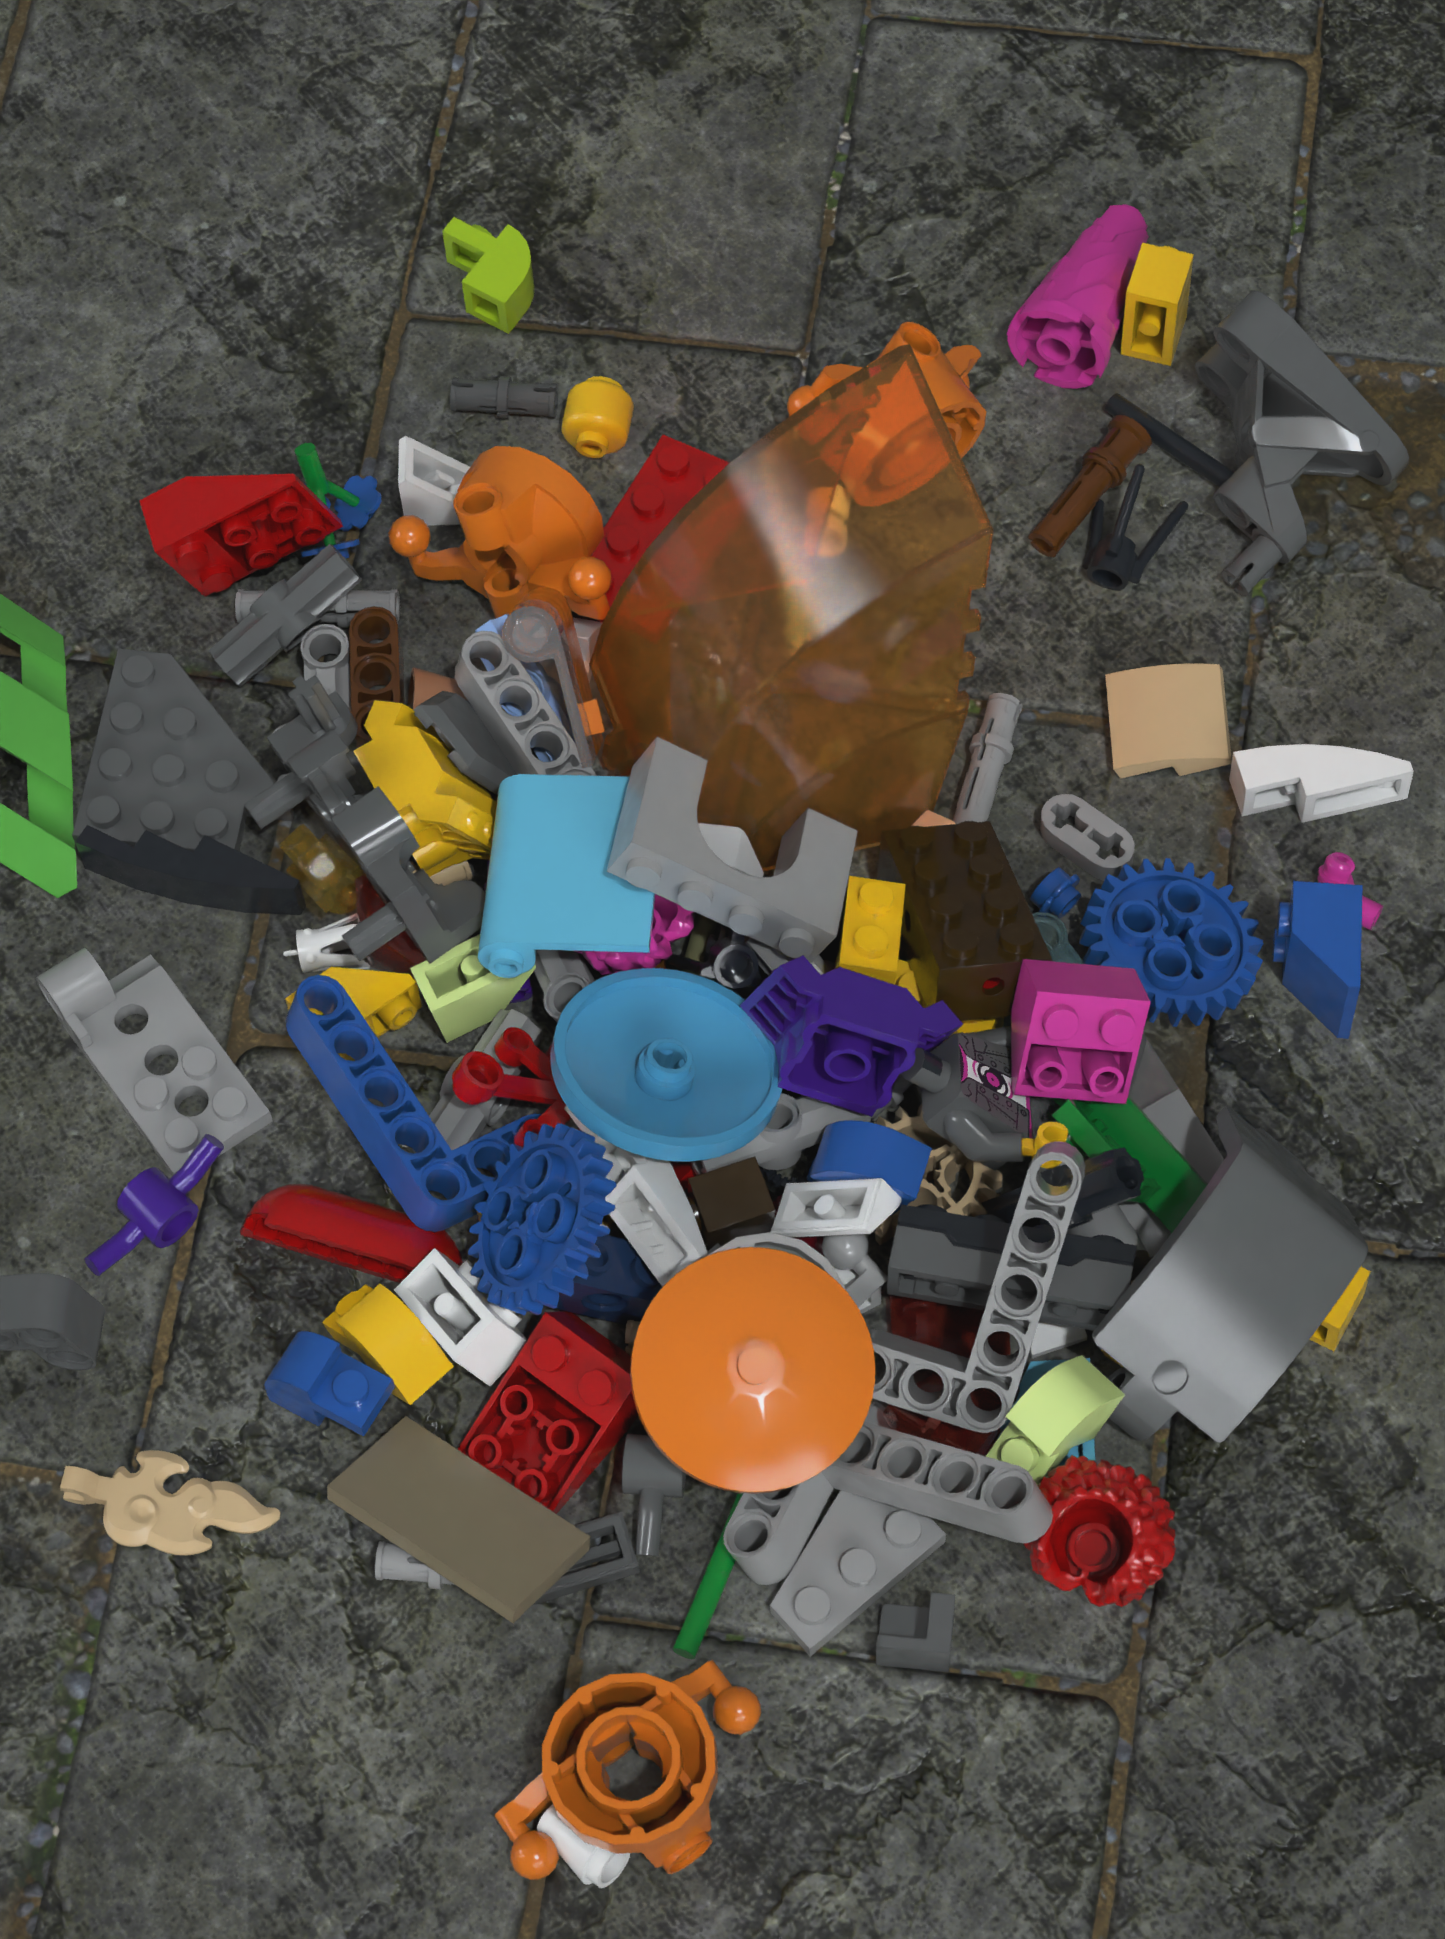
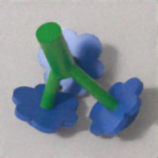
M313 443L299 445L294 452L306 483L305 485L329 509L331 503L325 497V494L329 493L337 498L334 508L339 512L337 517L343 524L340 530L349 531L354 526L359 529L363 528L381 503V494L376 490L377 480L372 476H366L363 479L355 475L346 482L343 489L326 479L315 445ZM332 532L323 539L324 546L302 551L301 557L317 555L326 546L332 544L345 558H349L348 548L359 545L360 541L359 539L336 543L334 533Z

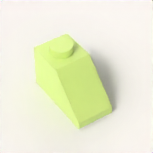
M479 934L456 945L432 963L426 960L410 969L437 1025L448 1043L493 1021L499 1010H504L536 969V965L531 970L513 978H502L492 974L478 960Z

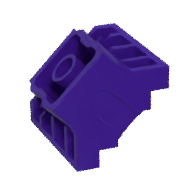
M804 955L776 968L739 1005L775 1047L779 1066L777 1087L871 1117L877 1109L883 1108L891 1101L893 1083L900 1073L906 1072L914 1065L916 1048L932 1052L963 1025L943 1000L923 1008L907 988L842 967L820 975Z

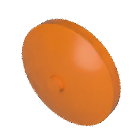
M759 1247L734 1248L711 1254L688 1265L671 1278L654 1297L640 1322L634 1339L630 1366L631 1388L635 1407L647 1434L662 1454L681 1471L704 1484L725 1491L752 1494L775 1492L796 1486L818 1475L834 1463L854 1441L866 1419L873 1398L875 1385L874 1348L865 1319L858 1306L838 1281L826 1271L806 1259L781 1250Z

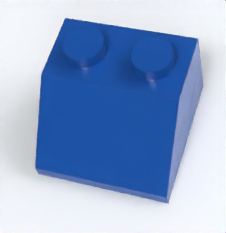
M1293 881L1290 902H1279L1277 928L1274 929L1272 962L1282 963V984L1337 1038L1349 1039L1361 981L1363 885Z

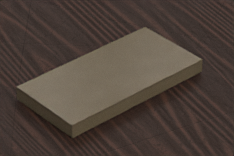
M407 1416L401 1419L327 1486V1499L512 1623L522 1616L590 1550L591 1536Z

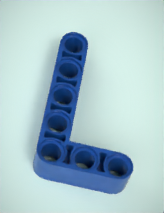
M323 975L308 977L299 985L286 1017L288 1034L409 1219L417 1227L425 1231L438 1232L476 1215L475 1204L485 1202L489 1195L483 1186L484 1182H495L498 1178L495 1163L501 1161L507 1164L510 1161L509 1149L510 1145L514 1144L516 1133L525 1121L537 1119L542 1114L526 1115L451 1150L344 987L337 980ZM308 1008L317 1009L321 1011L324 1015L315 1014L311 1012ZM338 1053L347 1054L355 1061L346 1060ZM368 1099H376L386 1107L376 1106ZM398 1144L407 1145L416 1153H408L402 1150ZM477 1168H483L490 1171L494 1175V1177H489L480 1173ZM428 1191H437L443 1194L447 1200L437 1199Z

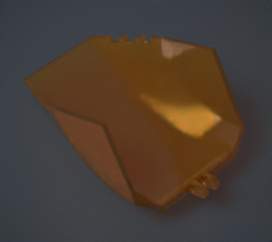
M910 344L895 348L821 393L749 447L701 489L651 543L621 586L600 627L589 663L614 728L605 737L602 751L605 767L608 770H615L614 776L630 777L632 766L656 737L708 760L697 806L698 823L734 826L744 830L763 871L775 869L782 836L807 808L813 809L857 830L854 851L880 846L881 832L883 830L904 829L912 826L925 811L930 810L933 812L968 714L970 697L966 690L958 691L961 678L973 676L975 657L971 651L963 652L966 633L980 630L982 616L977 608L969 610L972 590L986 587L994 530Z

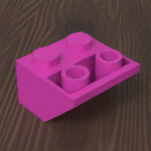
M1032 959L1022 960L1011 1009V1089L1014 1095L1126 1104L1151 1002L1135 969Z

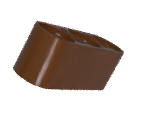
M372 606L362 609L354 615L349 627L351 712L358 724L355 736L357 748L372 740L364 724L374 700L405 704L404 659L396 617L391 611L383 607ZM375 639H385L379 643H369L370 641ZM376 685H386V687L379 690H369Z

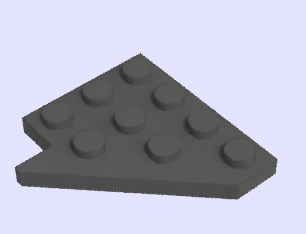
M118 648L72 836L74 842H76L85 827L89 825L134 847L145 830L193 852L204 835L240 852L247 817H252L244 804L275 784V782L171 654ZM293 808L275 820L293 822L295 815Z

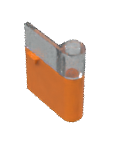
M548 587L535 588L523 596L506 618L502 628V641L506 650L515 659L526 663L554 658L581 767H590L594 765L602 745V732H605V727L597 698L593 699L571 609L566 598L558 591Z

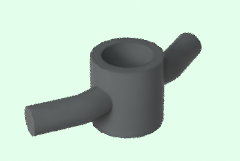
M627 1434L622 1469L623 1494L640 1495L635 1554L659 1556L664 1497L683 1498L687 1474L677 1468L662 1454L648 1434Z

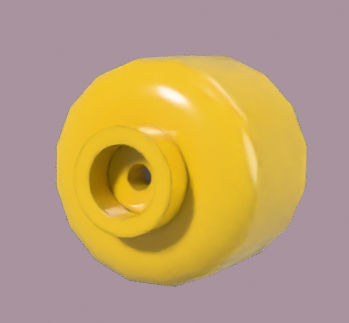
M594 376L576 384L568 393L561 432L565 440L572 447L576 448L580 454L589 458H600L606 454L619 451L627 443L634 410L631 396L617 381L603 376Z

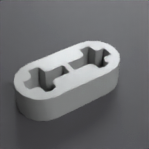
M1073 794L1056 795L1046 801L1041 812L1040 832L1043 840L1050 847L1093 877L1102 881L1105 880L1108 874L1118 877L1125 864H1128L1130 867L1133 866L1135 843L1126 829ZM1069 816L1075 817V827L1069 824L1064 825L1061 829L1055 827L1056 817L1061 820H1065ZM1113 846L1119 848L1118 858L1113 855L1108 856L1105 860L1099 857L1100 848L1106 851L1110 850Z

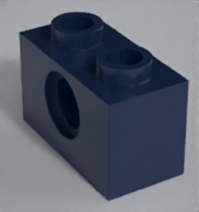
M609 1235L598 1237L595 1245L601 1252L600 1257L593 1258L589 1256L585 1262L589 1276L587 1279L575 1276L573 1278L574 1294L570 1297L559 1292L558 1306L555 1309L626 1325L627 1320L641 1321L648 1306L662 1289L661 1284L628 1240Z

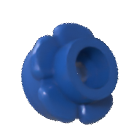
M1060 867L1048 874L1030 897V901L1040 909V916L1047 918L1053 913L1058 919L1064 917L1081 897V893L1075 889L1079 884L1080 878L1077 874L1070 877Z

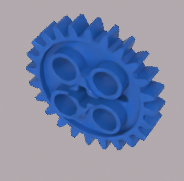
M1147 858L1143 859L1138 872L1128 864H1125L1118 877L1108 874L1101 889L1096 888L1081 919L1080 924L1085 928L1079 939V944L1089 947L1083 959L1084 964L1133 968L1136 970L1151 1001L1148 1011L1149 1022L1154 1023L1160 1012L1168 1014L1172 1027L1178 1026L1183 1014H1187L1195 1026H1200L1206 1013L1217 1021L1221 1018L1226 1007L1235 1010L1243 995L1249 993L1263 961L1257 955L1264 943L1262 939L1253 936L1259 925L1258 920L1242 919L1249 905L1248 902L1238 901L1232 903L1228 899L1234 888L1231 884L1216 889L1212 886L1215 873L1212 871L1205 874L1202 879L1194 877V865L1191 862H1188L1182 873L1176 872L1170 858L1165 859L1161 869L1156 871L1153 864Z
M557 1123L555 1128L543 1124L539 1135L531 1131L525 1133L523 1147L513 1143L510 1145V1161L507 1164L501 1161L495 1163L498 1178L495 1182H484L483 1186L489 1194L485 1202L475 1204L474 1207L477 1212L482 1214L481 1221L469 1229L470 1233L478 1235V1241L468 1250V1255L479 1259L470 1272L471 1275L481 1278L477 1290L488 1294V1302L521 1315H525L527 1311L540 1315L544 1305L553 1309L558 1306L559 1292L570 1297L574 1294L573 1278L575 1276L587 1279L589 1276L585 1262L589 1256L599 1258L601 1255L595 1243L598 1237L606 1236L610 1233V1229L603 1225L602 1221L604 1216L615 1210V1205L607 1202L606 1196L616 1187L615 1181L605 1178L612 1169L613 1162L602 1158L606 1148L595 1143L594 1136L562 1123Z

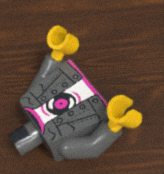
M1011 1026L970 1033H956L948 1037L932 1052L916 1048L914 1065L902 1073L903 1078L922 1089L923 1120L927 1127L956 1145L970 1160L980 1161L995 1171L1006 1162H1023L1024 1156H1032L1033 1159L1037 1150L1047 1143L1054 1141L1066 1142L1068 1128L1058 1122L1043 1123L1037 1130L1036 1138H1033L1031 1096L1014 1095L1011 1089ZM1051 1160L1045 1162L1040 1167L1052 1169L1059 1166L1062 1162Z

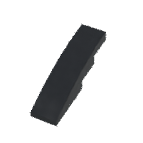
M87 825L75 842L85 869L140 891L187 904L243 913L301 915L306 908L300 880L204 835L195 850L191 852L145 830L133 847Z

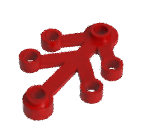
M507 1028L494 1046L495 1053L503 1063L509 1066L518 1067L524 1064L540 1079L504 1074L501 1065L492 1056L479 1051L467 1053L453 1071V1091L464 1103L477 1105L489 1101L492 1096L551 1105L537 1119L525 1121L514 1137V1144L518 1146H524V1138L527 1131L539 1135L543 1124L555 1128L557 1123L566 1125L572 1119L564 1109L566 1104L562 1100L552 1076L550 1064L552 1044L546 1053H543L534 1045L530 1035L520 1028Z

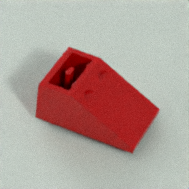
M295 474L186 476L139 500L154 552L204 597L214 592L226 590L233 582L259 569L271 567L279 559L304 546L316 544L322 541L326 535L343 527L342 521Z
M545 1312L461 1442L458 1450L557 1514L630 1429L638 1416L631 1388V1356L572 1312Z

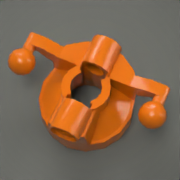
M904 322L899 326L876 360L865 368L846 364L825 366L811 386H801L791 393L787 402V411L790 419L799 427L813 428L825 421L828 415L829 402L827 396L829 393L838 392L850 397V400L843 405L820 439L821 447L830 459L841 465L855 486L871 504H891L911 497L933 484L952 469L978 439L985 427L987 411L970 391L968 373L981 357V352L973 345L955 346L944 354L938 339L930 330L915 322Z
M495 446L480 453L464 475L453 501L455 512L466 538L460 547L448 548L434 553L425 551L431 540L430 528L423 519L414 515L401 516L392 523L388 532L389 544L396 553L408 557L416 576L434 581L463 580L469 587L488 598L495 618L510 614L527 592L542 587L554 589L566 598L570 609L580 616L602 620L611 613L605 594L611 584V571L604 561L592 557L604 537L603 520L599 509L590 493L568 471L547 457L524 448ZM539 611L528 612L530 624L534 625L543 613Z
M713 1660L706 1662L694 1672L672 1682L646 1673L609 1674L578 1688L554 1713L542 1743V1773L528 1784L514 1800L502 1807L494 1815L513 1843L510 1851V1862L513 1869L521 1877L530 1880H539L547 1877L555 1869L559 1860V1853L552 1838L544 1832L530 1830L526 1825L552 1804L559 1819L585 1843L615 1854L643 1853L655 1868L662 1866L668 1874L676 1873L692 1864L707 1851L713 1841L708 1834L712 1828L709 1803L718 1782L715 1737L697 1702L711 1693L716 1699L713 1705V1717L716 1724L727 1733L740 1735L751 1731L759 1721L761 1704L758 1697L748 1688L732 1686ZM635 1744L640 1757L652 1760L660 1767L663 1774L661 1777L663 1784L654 1793L639 1800L631 1801L617 1797L610 1791V1777L605 1767L619 1760Z

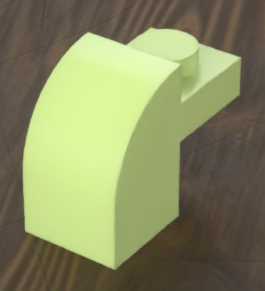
M1082 1355L1062 1362L1036 1381L1005 1416L1010 1421L986 1457L1024 1468L1038 1485L1042 1481L1043 1476H1048V1472L1060 1465L1071 1448L1094 1439L1125 1394Z

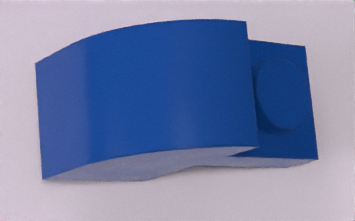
M854 1120L834 1122L825 1128L817 1155L809 1168L807 1180L809 1182L882 1178L901 1197V1204L908 1205L917 1198L932 1148L901 1132L879 1124ZM901 1204L890 1216L900 1210Z
M308 1331L297 1332L264 1383L269 1400L318 1427L324 1418L328 1417L363 1437L395 1389L392 1378L342 1353L338 1342Z

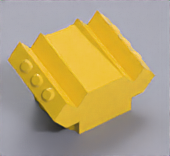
M374 700L364 724L372 740L353 752L374 789L379 786L418 842L420 847L412 855L419 868H423L428 876L431 877L449 866L472 858L490 860L498 796L460 772L448 757L453 750L441 740L432 725L427 729L414 714V709L403 703Z

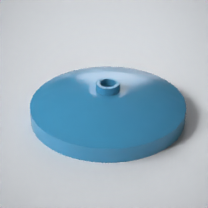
M641 968L621 971L602 977L584 987L568 1002L562 1011L556 1025L550 1052L551 1071L556 1088L562 1100L576 1118L589 1130L609 1143L631 1153L658 1160L700 1161L720 1157L742 1148L754 1140L769 1124L776 1111L782 1088L777 1087L779 1066L775 1047L739 1006L745 999L712 980L672 969Z

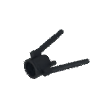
M1142 464L1135 466L1113 533L1106 535L1104 540H1102L1105 503L1099 499L1094 506L1089 549L1083 563V568L1087 570V576L1092 582L1106 589H1125L1129 581L1136 584L1139 583L1145 566L1189 507L1186 501H1181L1137 557L1134 551L1136 548L1135 543L1124 535L1145 471V467Z
M729 927L728 937L718 940L711 947L708 961L703 963L676 954H672L667 959L669 964L709 980L716 977L721 984L732 989L743 988L749 984L757 987L762 983L758 958L749 944L744 941L745 935L738 934Z

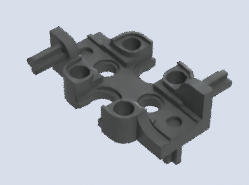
M302 675L292 681L296 688L288 694L300 715L267 737L289 774L244 805L262 829L305 799L329 830L363 879L368 877L380 896L388 903L342 935L344 941L359 961L401 932H404L408 938L412 939L428 962L432 963L459 943L481 933L485 892L475 882L467 880L454 881L446 886H443L442 883L439 885L435 884L423 868L413 873L415 868L409 861V858L420 846L379 786L372 791L367 790L361 794L353 795L356 792L348 779L357 773L346 753L350 751L347 746L352 743L357 734L358 724L355 717L336 691L330 695L327 694L315 675L307 681Z

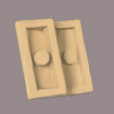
M1219 664L1158 665L1105 675L1113 769L1120 779L1173 767L1179 776L1232 763L1223 669Z

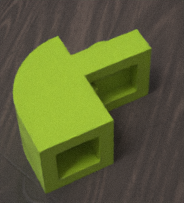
M453 217L442 232L447 262L468 273L462 280L466 312L509 334L527 312L534 297V279L528 243L523 235L509 224L495 238L482 226H471Z

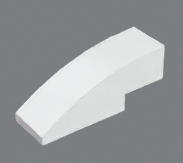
M1277 745L1233 752L1229 781L1242 816L1295 804L1301 823L1407 799L1414 771L1409 761L1378 752L1330 745Z

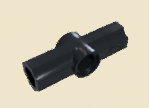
M1125 1147L1105 1151L1094 1158H1088L1084 1161L1085 1175L1068 1230L1092 1221V1214L1141 1195L1140 1188L1144 1180L1143 1172L1139 1161L1129 1155ZM1067 1164L1040 1172L1046 1183L1052 1186L1061 1187L1073 1180L1071 1169ZM1023 1186L980 1204L987 1210V1215L997 1216L1006 1223H1012ZM1037 1217L1030 1218L1022 1224V1226L1028 1227L1051 1225L1047 1220Z

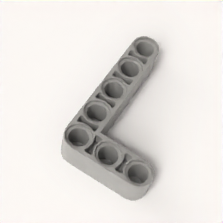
M480 631L468 637L462 647L455 667V680L517 774L597 776L508 642L501 635L492 631ZM476 657L487 659L494 665L495 670L481 671L471 663L470 659ZM505 702L515 703L524 710L525 715L520 717L511 716L502 709L500 704ZM535 747L548 749L554 755L555 760L551 762L538 760L532 754L531 749Z
M1054 1141L1038 1149L1033 1157L970 1358L889 1332L870 1329L869 1333L874 1352L880 1354L886 1364V1370L875 1374L872 1399L974 1432L988 1433L996 1431L1005 1424L1007 1420L1005 1416L1012 1408L1084 1179L1085 1162L1082 1154L1076 1147L1067 1142ZM1051 1160L1061 1161L1071 1169L1073 1180L1061 1187L1052 1186L1042 1178L1040 1166ZM1030 1218H1043L1053 1226L1055 1237L1045 1243L1033 1242L1024 1234L1022 1224ZM1016 1274L1025 1275L1035 1283L1037 1294L1028 1299H1017L1007 1291L1005 1280ZM997 1331L1008 1332L1018 1341L1019 1350L1014 1354L1000 1355L989 1346L987 1337ZM921 1369H931L942 1378L944 1387L933 1393L925 1392L915 1384L913 1373ZM981 1387L990 1388L998 1394L1002 1405L992 1411L981 1410L972 1402L970 1393Z
M864 1422L854 1441L834 1463L813 1478L788 1489L775 1492L743 1493L723 1536L725 1547L748 1577L759 1585H772L786 1578L791 1572L834 1488L1015 1543H1029L1043 1536L1051 1526L1053 1512L1051 1505L1029 1472L1020 1466ZM1019 1501H1022L1019 1505H1017L1016 1507L1012 1508L1013 1505H1015V1504L1018 1503Z

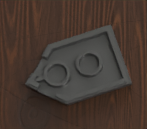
M441 691L414 709V714L427 729L432 725L441 740L453 750L448 757L460 772L498 796L499 785L505 778L517 775L470 703L460 695Z

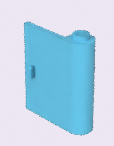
M517 774L505 778L500 783L478 949L479 962L492 974L502 978H513L531 970L535 965L536 950L650 953L655 893L638 888L628 881L607 872L630 777Z

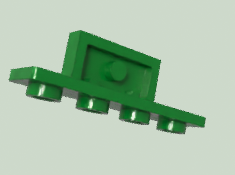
M1129 1095L1126 1104L1053 1098L1060 1108L1052 1116L1068 1128L1066 1142L1076 1147L1083 1158L1087 1155L1089 1158H1094L1105 1151L1125 1147L1128 1154L1139 1161L1144 1176L1140 1188L1141 1195L1128 1201L1145 1203L1172 1233L1208 1185L1206 1181Z

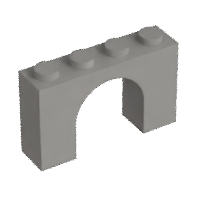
M656 737L632 766L607 872L628 881L638 888L646 889L677 903L688 911L696 912L725 925L738 934L749 936L773 947L788 957L796 959L804 955L812 963L837 936L858 831L813 809L807 808L782 836L773 877H755L741 873L725 864L714 854L705 842L699 829L697 806L708 760Z

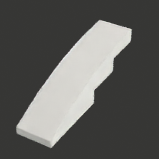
M566 1105L564 1109L582 1132L594 1136L595 1143L605 1146L606 1151L602 1158L613 1162V1167L605 1178L616 1182L614 1190L606 1196V1201L615 1205V1210L609 1215L663 1287L688 1265L708 1256L693 1210L670 1161L644 1157L609 1143L581 1123Z

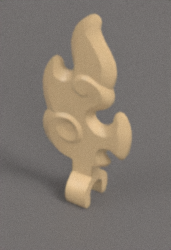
M141 1451L136 1455L137 1462L140 1464L138 1472L130 1473L124 1466L116 1469L112 1478L99 1476L84 1468L65 1466L60 1490L65 1491L63 1496L65 1501L84 1505L94 1503L104 1505V1528L107 1535L114 1542L127 1547L148 1545L173 1555H195L210 1550L212 1548V1541L203 1535L204 1529L208 1526H217L221 1529L240 1534H252L266 1530L280 1519L279 1509L262 1505L243 1487L228 1481L210 1482L203 1478H192L173 1494L167 1493L163 1488L165 1480L174 1474L187 1473L189 1471V1464L182 1457L166 1451Z

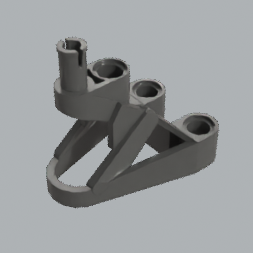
M1259 291L1250 292L1215 327L1214 337L1217 342L1195 363V370L1201 381L1229 407L1238 451L1235 455V460L1239 468L1213 494V499L1220 511L1253 541L1229 567L1222 571V577L1229 586L1244 571L1247 572L1234 589L1235 592L1242 596H1247L1251 589L1277 562L1282 564L1289 563L1306 545L1307 532L1305 523L1291 487L1302 474L1354 477L1358 474L1374 484L1386 486L1392 483L1409 464L1408 452L1398 435L1300 325L1276 302ZM1251 419V430L1248 433V422Z

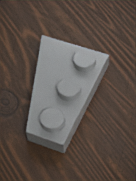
M840 1490L770 1604V1613L811 1657L946 1542V1534L928 1516Z

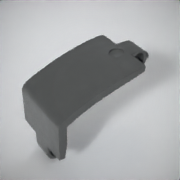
M1227 1105L1216 1115L1218 1134L1227 1152L1226 1158L1178 1226L1096 1327L1092 1335L1096 1345L1123 1366L1108 1377L1125 1394L1109 1419L1137 1441H1143L1152 1436L1177 1411L1214 1441L1219 1443L1224 1441L1271 1389L1306 1345L1341 1297L1368 1253V1245L1348 1207L1307 1173L1302 1161L1263 1128H1253Z

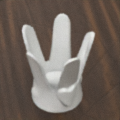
M357 912L320 929L306 928L304 930H296L297 949L284 951L283 955L286 957L298 955L303 973L324 971L330 967L370 969V965L364 959L359 961L355 955L334 954V952L350 948L342 935L357 924L342 925L354 921L361 913Z

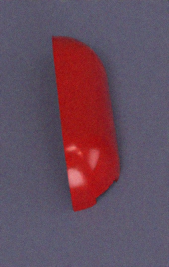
M288 1184L271 1190L262 1196L249 1211L240 1231L241 1235L397 1283H401L434 1248L457 1265L461 1266L463 1264L462 1256L456 1243L445 1230L438 1232L425 1231L417 1227L404 1212L309 1184Z

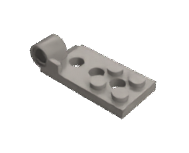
M82 948L36 977L40 990L56 1013L58 1020L172 1176L183 1166L205 1134L214 1136L224 1145V1149L219 1154L220 1156L273 1122L268 1108L163 967L151 954L108 981L94 957L86 948ZM140 1014L148 1018L145 1028L136 1034H125L118 1030L121 1021L129 1015ZM160 1055H172L178 1059L175 1069L165 1075L152 1074L148 1071V1067L151 1061ZM198 1095L208 1100L206 1109L199 1115L189 1117L178 1112L179 1105L187 1097Z

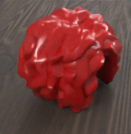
M1071 1455L1065 1462V1465L1058 1466L1048 1472V1476H1043L1042 1481L1037 1486L1052 1507L1053 1519L1051 1526L1043 1536L1036 1541L1023 1543L1024 1547L1030 1551L1033 1572L1042 1575L1045 1581L1063 1591H1071L1082 1586L1090 1603L1098 1607L1114 1603L1117 1606L1123 1607L1133 1599L1139 1601L1145 1594L1148 1586L1154 1585L1163 1577V1569L1167 1568L1173 1560L1176 1551L1174 1547L1175 1530L1169 1526V1521L1174 1519L1175 1511L1170 1508V1503L1160 1497V1488L1152 1486L1151 1480L1144 1474L1137 1476L1131 1466L1123 1467L1119 1464L1113 1466L1111 1462L1105 1459L1095 1462L1088 1460L1085 1456L1076 1458Z

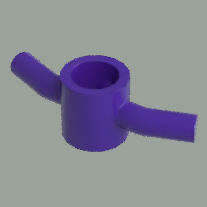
M205 1134L183 1166L170 1179L159 1168L152 1167L139 1173L127 1184L118 1198L117 1208L129 1221L114 1236L85 1257L87 1266L95 1275L100 1276L131 1252L145 1237L156 1247L164 1248L178 1241L191 1228L197 1218L199 1209L187 1194L203 1178L224 1149L221 1141L210 1134Z

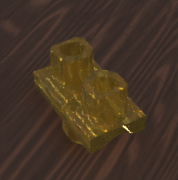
M302 824L280 843L279 847L294 862L286 871L290 876L300 880L302 889L325 913L328 911L337 914L349 913L361 904L366 893L364 878L367 876L359 865L327 833L318 840Z

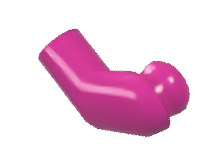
M1340 852L1328 855L1325 863L1319 867L1318 883L1355 885L1351 875L1355 869L1352 858ZM1363 895L1362 926L1372 930L1382 912L1383 905Z

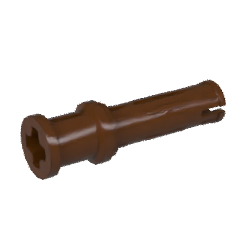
M1125 415L1114 416L1108 425L1109 432L1099 445L1091 447L1085 452L1082 462L1083 468L1080 470V473L1028 536L1032 540V546L1045 556L1055 557L1070 535L1078 528L1108 488H1114L1122 484L1127 476L1126 469L1135 457L1149 450L1152 445L1151 437L1147 430L1137 421Z

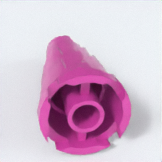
M1110 205L1102 217L1096 218L1094 223L1081 233L1066 256L1052 266L1040 285L1015 313L1007 332L1008 345L1011 353L1022 368L1027 359L1038 366L1033 375L1037 379L1061 388L1078 389L1091 386L1097 375L1101 378L1111 357L1110 350L1124 317L1122 309L1125 304L1130 278L1142 242L1146 243L1148 240L1147 224L1142 214L1136 208L1130 205Z

